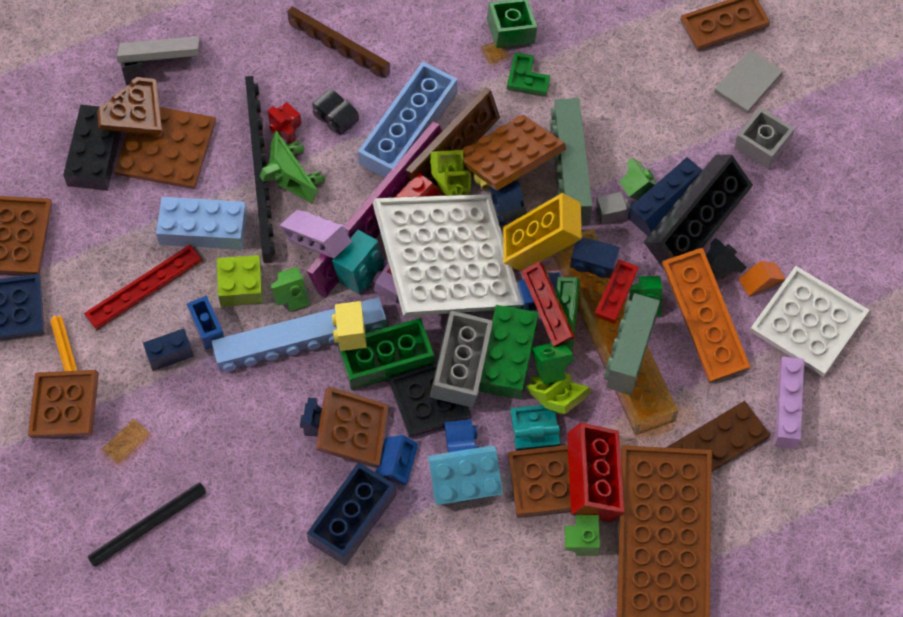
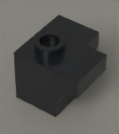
M717 238L710 243L711 247L706 257L711 269L722 279L730 272L737 271L742 273L747 268L735 256L737 251L729 243L725 246Z

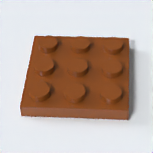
M97 370L35 373L28 436L31 438L92 436L99 372Z
M328 386L325 389L315 450L377 468L380 466L388 404Z
M568 445L508 452L516 517L571 511Z

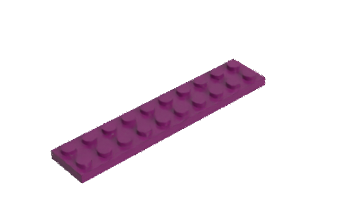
M436 122L430 124L391 172L387 174L380 185L375 188L374 192L361 205L358 211L349 219L345 227L349 231L348 236L350 239L357 230L374 239L381 233L378 221L375 218L373 201L375 198H394L410 182L406 169L442 132L440 124ZM321 253L306 272L318 294L326 298L339 283L332 262L334 258Z

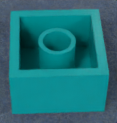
M357 230L351 237L352 242L332 262L339 283L360 295L364 289L370 286L377 272L382 271L384 259L378 240Z

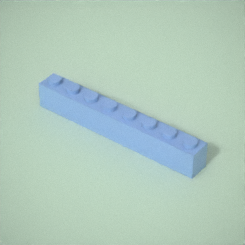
M380 298L362 301L365 333L387 328ZM335 309L211 340L219 372L223 370L231 372L236 367L243 365L248 367L254 366L258 361L265 359L273 361L285 354L290 356L296 355L300 350L304 349L315 350L327 343L331 345L338 344V342H334L333 330L337 329V326L333 327L332 314L336 313Z

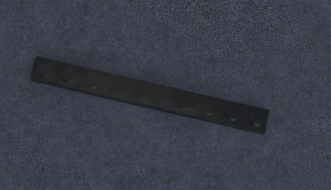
M246 76L245 82L262 256L264 263H272V255L276 254L274 242L270 243V237H274L273 225L268 224V219L272 218L271 206L266 205V201L270 200L269 188H265L264 184L268 181L263 182L259 176L263 165H267L265 152L261 153V147H265L264 136L259 134V130H263L262 117L258 118L257 114L261 113L260 100L256 101V96L260 95L258 83L254 84L253 76Z

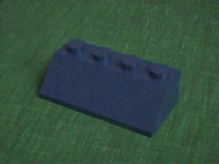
M686 157L629 208L628 219L649 236L702 172V169Z

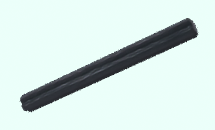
M200 482L89 554L88 560L93 566H97L206 493V489Z

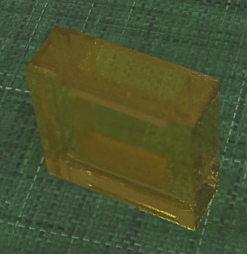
M494 42L481 46V51L489 65L507 58L504 48H496Z

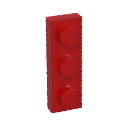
M618 259L596 309L595 317L613 324L616 323L639 266Z

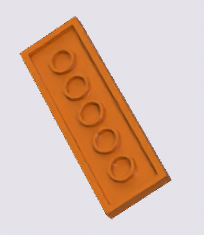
M703 248L663 261L662 266L708 382L749 369L750 364Z

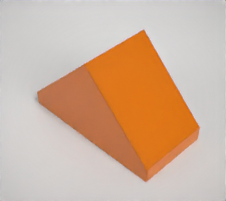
M759 261L739 278L748 296H752L786 280L775 262Z

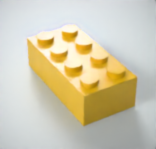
M561 193L504 226L503 263L523 271L538 261L541 262L581 240V202Z

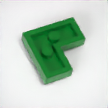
M515 52L507 90L546 97L550 75L531 72L534 55Z

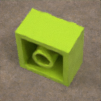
M260 256L217 258L220 306L263 304Z

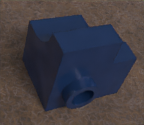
M308 397L307 403H305L304 415H301L300 428H303L305 436H318L322 408L318 405L317 398Z

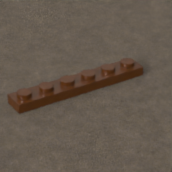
M293 6L287 11L289 24L293 28L304 30L309 37H316L326 47L335 48L343 57L348 56L354 59L357 65L361 67L363 65L366 66L376 76L381 75L386 78L389 75L390 62Z

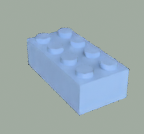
M162 197L156 231L159 245L188 246L191 244L192 247L243 250L247 221L246 203L242 201Z

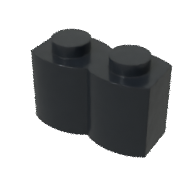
M332 89L326 91L312 103L314 116L318 120L323 119L327 122V126L332 132L337 131L342 135L359 121L358 111Z

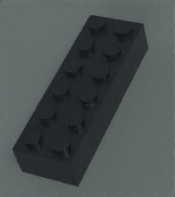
M715 155L644 240V244L662 268V262L703 248L752 188L753 184L734 156Z

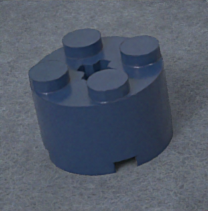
M517 179L498 191L489 186L499 226L509 224L527 214L526 207H524L523 194Z

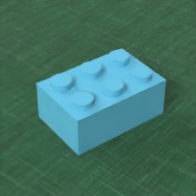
M494 445L427 456L433 497L436 505L503 494L497 450Z

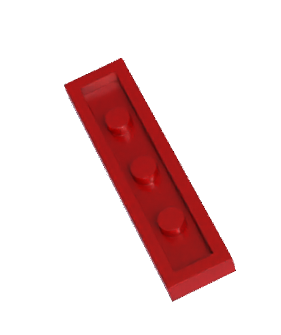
M538 261L521 271L553 346L559 347L575 338L543 263Z

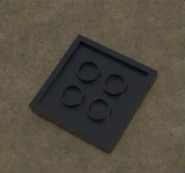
M438 362L388 377L389 385L409 438L443 428L445 422L472 418L469 407L430 397Z

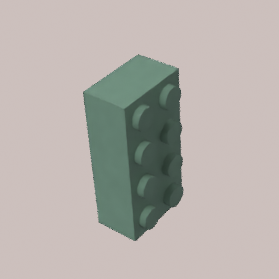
M635 293L632 301L627 300L624 318L621 319L618 329L619 333L612 347V355L609 357L604 379L608 380L607 389L632 396L654 328L660 300Z

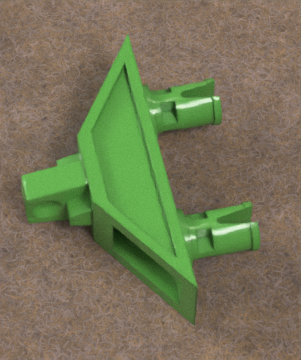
M275 131L270 144L269 164L267 167L262 168L259 175L263 182L276 180L279 186L312 204L318 191L315 185L324 184L325 176H320L322 171L307 175L294 157V155L304 153V145L299 146L301 141L286 145L279 133Z

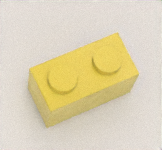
M361 301L335 304L336 313L332 314L333 327L337 326V329L333 330L334 342H339L340 351L367 348Z

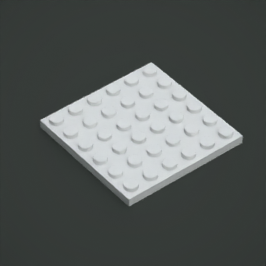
M490 194L375 198L373 206L403 316L450 313L451 310L460 313L495 310L496 305L517 309L523 306L513 269L503 263V236Z

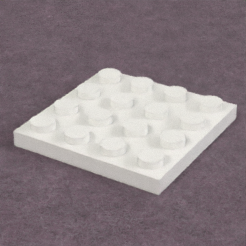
M795 266L752 325L750 332L788 356L804 359L806 367L824 377L867 316L869 309Z

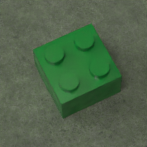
M528 0L489 2L487 22L496 48L535 44L537 24Z

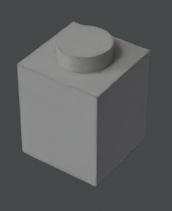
M621 192L597 197L596 209L601 224L626 219L629 204L627 199H623Z

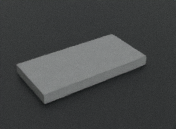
M199 36L119 43L117 61L118 63L198 56L200 38Z

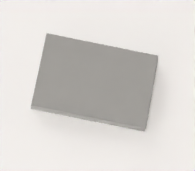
M749 50L718 84L714 92L747 114L782 75L783 70L754 51Z

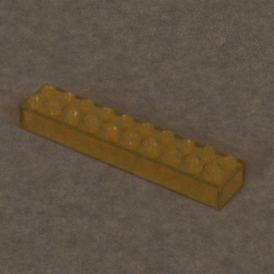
M594 229L582 232V237L599 241ZM575 242L554 254V257L563 277L580 279L577 308L606 370L608 359L612 355L614 340L619 333L618 329L621 319L624 318L627 300H625L615 324L595 317L596 309L610 278H600L595 274L578 272L574 268H570ZM647 347L632 396L615 391L635 436L676 422L678 414L674 400L649 347Z

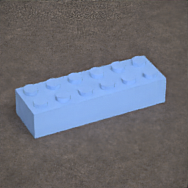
M422 61L359 149V165L386 178L387 174L391 172L430 124L437 122L458 92L457 78Z

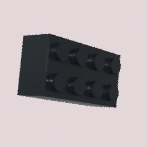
M80 104L63 173L68 187L108 191L122 131L99 129L97 111L100 106Z

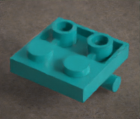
M543 405L510 408L515 451L560 446L559 425H557L555 411L549 410Z

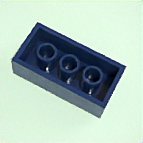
M358 462L308 530V543L346 566L395 498L396 485Z

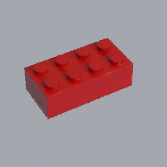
M580 422L567 432L571 515H599V521L612 522L624 513L619 430Z

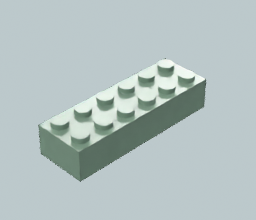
M580 98L555 99L554 108L550 110V131H553V135L565 143L567 149L553 157L554 166L557 168V172H555L556 184L559 187L557 196L563 193L581 202V226H590L592 200Z

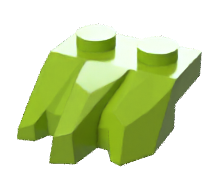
M463 150L431 152V173L447 196L470 195L471 171H464Z
M564 373L565 380L545 385L538 376L529 378L531 384L526 386L530 394L545 408L556 411L559 414L568 413L591 395L589 386L572 382L571 374Z

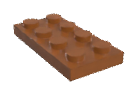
M726 0L681 15L680 18L697 51L769 27L770 20L758 0Z

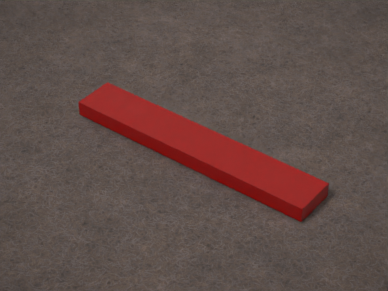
M190 244L86 311L84 315L97 331L203 260Z

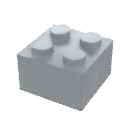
M760 107L738 133L734 148L769 169L791 142L795 128Z

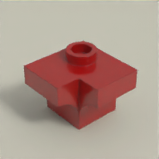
M288 102L278 108L273 106L267 110L270 123L269 128L272 133L275 134V131H277L289 144L296 141L295 129L302 124L300 113Z

